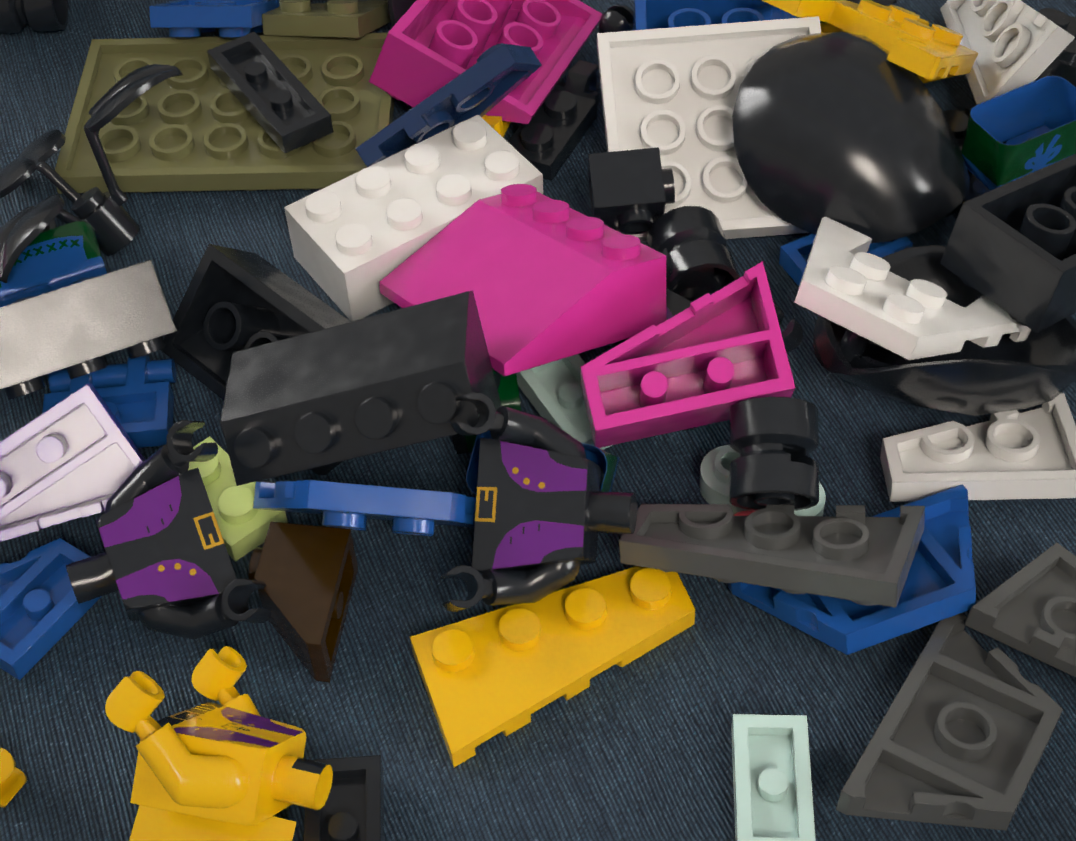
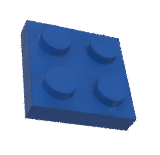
M175 0L149 6L151 28H169V37L201 36L200 33L215 32L216 28H219V37H242L252 32H263L262 14L278 8L279 0Z

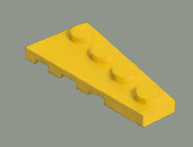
M635 566L555 591L535 603L513 604L411 636L412 652L453 767L455 768L475 756V747L500 732H503L507 737L531 722L532 713L563 696L566 700H569L589 688L590 679L616 664L619 667H624L695 624L696 609L678 573Z

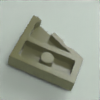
M280 0V7L262 14L263 35L360 38L391 22L387 0H329L327 3L311 4V0Z

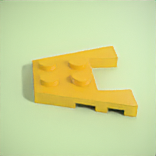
M762 0L791 15L802 18L819 16L820 21L830 23L851 34L866 36L889 51L886 60L928 80H935L936 77L947 78L948 74L953 76L969 74L978 56V52L960 45L963 38L962 34L937 24H932L930 27L918 22L920 18L918 14L895 5H890L888 8L871 0H860L859 4L847 0Z

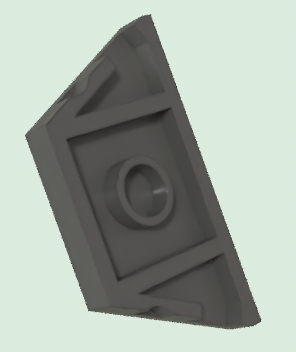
M963 613L941 620L841 790L836 810L851 816L1007 831L1056 728L1063 709L1038 685L1027 681L1020 674L1018 666L1002 650L997 647L987 653L964 631L967 617Z

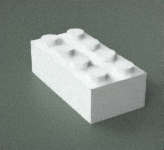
M475 115L285 206L294 258L351 322L363 319L394 303L380 293L379 282L477 200L499 195L503 187L513 184L532 185L536 187L537 192L543 194V174L483 118Z

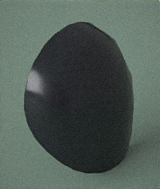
M845 32L814 33L796 36L773 46L752 66L740 85L732 114L733 138L738 163L747 184L759 200L783 221L816 235L822 218L828 217L872 238L871 243L889 242L917 233L950 214L967 196L970 177L959 144L942 109L917 74L886 60L889 51L866 36Z
M946 246L908 247L882 257V259L890 264V272L910 282L913 279L932 282L947 292V300L962 307L969 306L983 296L980 292L967 287L961 278L940 264ZM820 315L814 328V352L821 366L861 389L906 405L972 416L1026 409L1052 401L1076 380V322L1071 316L1038 333L1031 330L1025 341L1014 342L1009 338L1011 334H1003L997 346L983 348L966 340L961 352L908 360Z

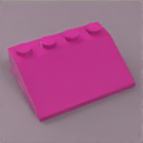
M416 0L388 32L369 82L386 91L394 99L415 107L476 64L480 55L492 46L504 43L531 47L542 66L485 114L487 116H502V121L529 124L599 24L602 13L579 0Z
M528 184L508 185L501 189V194L477 200L379 282L380 293L401 308L473 291L492 368L504 377L631 338L653 324L658 326L667 320L666 255L640 243L638 237L622 234L604 225L603 220L588 217L570 208L567 202L553 200L537 192L536 187Z

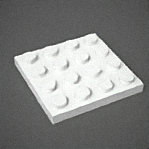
M819 16L597 33V52L607 152L659 147L662 169L672 168L675 187V203L666 204L664 214L672 209L683 206H701L711 210L719 219L726 239L808 233L779 218L759 200L747 184L738 163L734 147L732 114L740 85L752 66L773 46L796 36L821 33ZM648 231L641 234L625 235L638 237L640 242L646 241Z

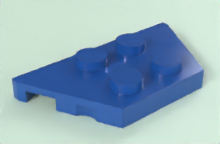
M316 480L276 481V483L256 482L253 509L323 515L322 525L326 527L366 531L367 519L393 521L392 531L395 534L433 537L435 524L474 528L476 497L452 492Z
M962 484L903 505L925 506L924 531L897 607L883 605L866 606L854 603L851 600L809 593L791 594L778 588L741 582L728 583V588L733 595L846 655L971 610L972 606L976 604V584L972 560L968 490ZM900 507L872 517H900Z

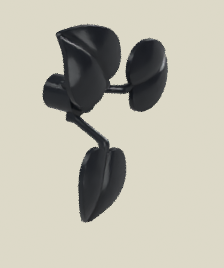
M153 64L138 68L119 80L90 109L89 114L91 118L84 125V131L108 188L107 192L102 193L98 187H93L80 196L45 162L65 144L66 137L57 129L48 131L35 139L24 149L18 159L13 160L0 172V198L18 188L37 170L73 203L71 210L76 214L74 216L64 210V200L58 194H54L36 206H29L1 226V282L7 283L8 276L17 258L55 217L66 224L75 221L89 223L93 227L99 249L105 256L117 253L135 238L140 230V225L122 206L128 200V197L117 184L99 139V131L147 90L170 77L183 75L177 67Z

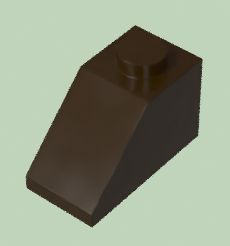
M270 522L263 548L256 547L251 555L249 579L266 583V588L258 589L263 609L271 610L269 622L316 681L330 683L358 572L351 529Z

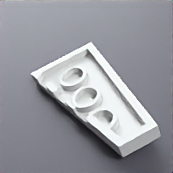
M947 0L940 8L947 28L963 35L960 45L978 52L970 73L965 74L977 105L1034 82L1075 38L1021 0Z

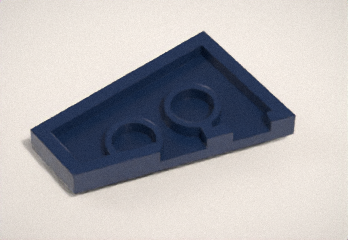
M504 43L494 45L482 53L477 59L476 64L355 149L365 165L369 167L475 115H479L482 118L541 67L542 64L531 47Z

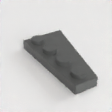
M641 504L637 510L634 534H622L619 539L620 563L660 569L664 572H678L709 577L723 583L741 582L778 588L791 594L809 593L846 599L866 606L883 605L897 607L924 531L925 506H900V517H865V505H836V517L797 516L794 514V505H766L765 509L757 510L748 516H733V510L729 504Z

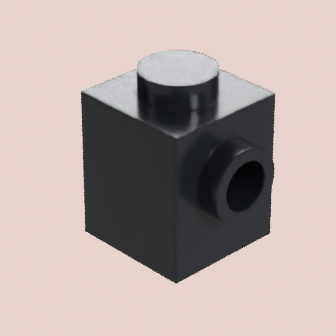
M659 147L588 154V185L592 217L603 220L604 225L614 230H619L624 234H641L649 231L654 222L664 214L666 204L675 203L672 168L662 169Z

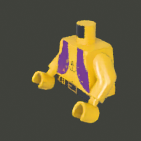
M230 646L223 647L218 654L213 649H209L192 673L191 682L194 688L203 696L219 701L221 705L206 702L155 721L150 715L164 699V691L150 676L142 671H135L130 676L124 677L106 700L105 712L110 722L124 731L136 732L140 738V743L135 746L138 750L130 801L133 804L240 825H257L293 804L320 810L325 805L331 790L333 770L330 764L303 758L307 737L302 728L261 717L248 694H239L234 685L246 671L247 665L241 654Z

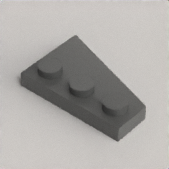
M1055 543L972 606L965 625L1076 677V556L1059 543Z

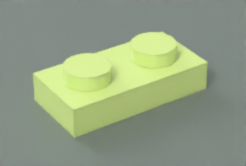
M209 436L208 438H206V439L203 440L202 442H200V443H198L197 445H195V446L193 447V449L195 450L196 447H198L199 445H201V444H203V443H216V442ZM217 444L218 453L214 459L206 462H189L188 470L199 469L228 555L236 562L265 542L270 522L288 523L285 511L253 509L256 482L237 486L229 454Z

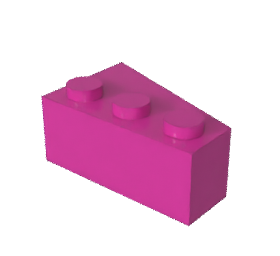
M763 261L745 271L744 276L711 295L707 293L691 302L689 308L658 326L653 324L581 366V389L594 446L597 448L730 420L731 406L740 401L762 397L791 398L796 388Z

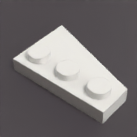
M1064 393L1059 394L1052 401L1043 403L1042 408L1019 413L1017 410L991 413L990 421L967 427L955 421H950L886 437L882 440L880 459L890 502L917 501L962 484L968 490V500L1076 498V425Z

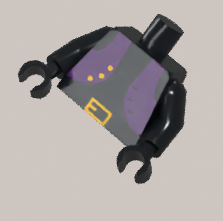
M472 392L457 397L460 401H468L475 404L479 410L480 418L474 427L461 422H451L453 430L460 435L466 436L479 435L490 431L493 439L480 438L472 567L465 565L457 566L446 571L440 577V579L460 578L466 583L468 588V596L465 601L450 600L443 603V606L448 611L459 612L475 606L481 599L486 605L535 603L575 580L580 565L595 563L598 533L634 534L637 521L636 494L634 492L600 491L601 468L591 460L586 459V452L581 442L546 418L501 406L496 410L492 400L482 393Z
M181 420L175 423L167 434V444L163 445L139 465L107 501L105 514L96 520L106 552L66 565L78 604L119 591L130 621L140 620L148 630L193 640L233 627L239 621L264 623L269 620L271 610L261 608L249 610L248 599L251 593L257 589L266 588V583L236 578L199 469L188 470L189 462H206L214 459L218 453L217 443H203L196 447L195 450L192 447L193 433L205 425L204 421Z

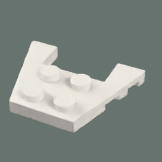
M828 217L822 218L794 303L908 360L961 352L966 340L985 348L997 346L1003 334H1011L1009 338L1014 342L1025 341L1028 338L1031 329L1017 323L1010 317L1008 312L986 296H981L967 307H962L947 300V292L940 286L922 279H913L910 282L890 272L891 266L887 261L867 253L872 238Z

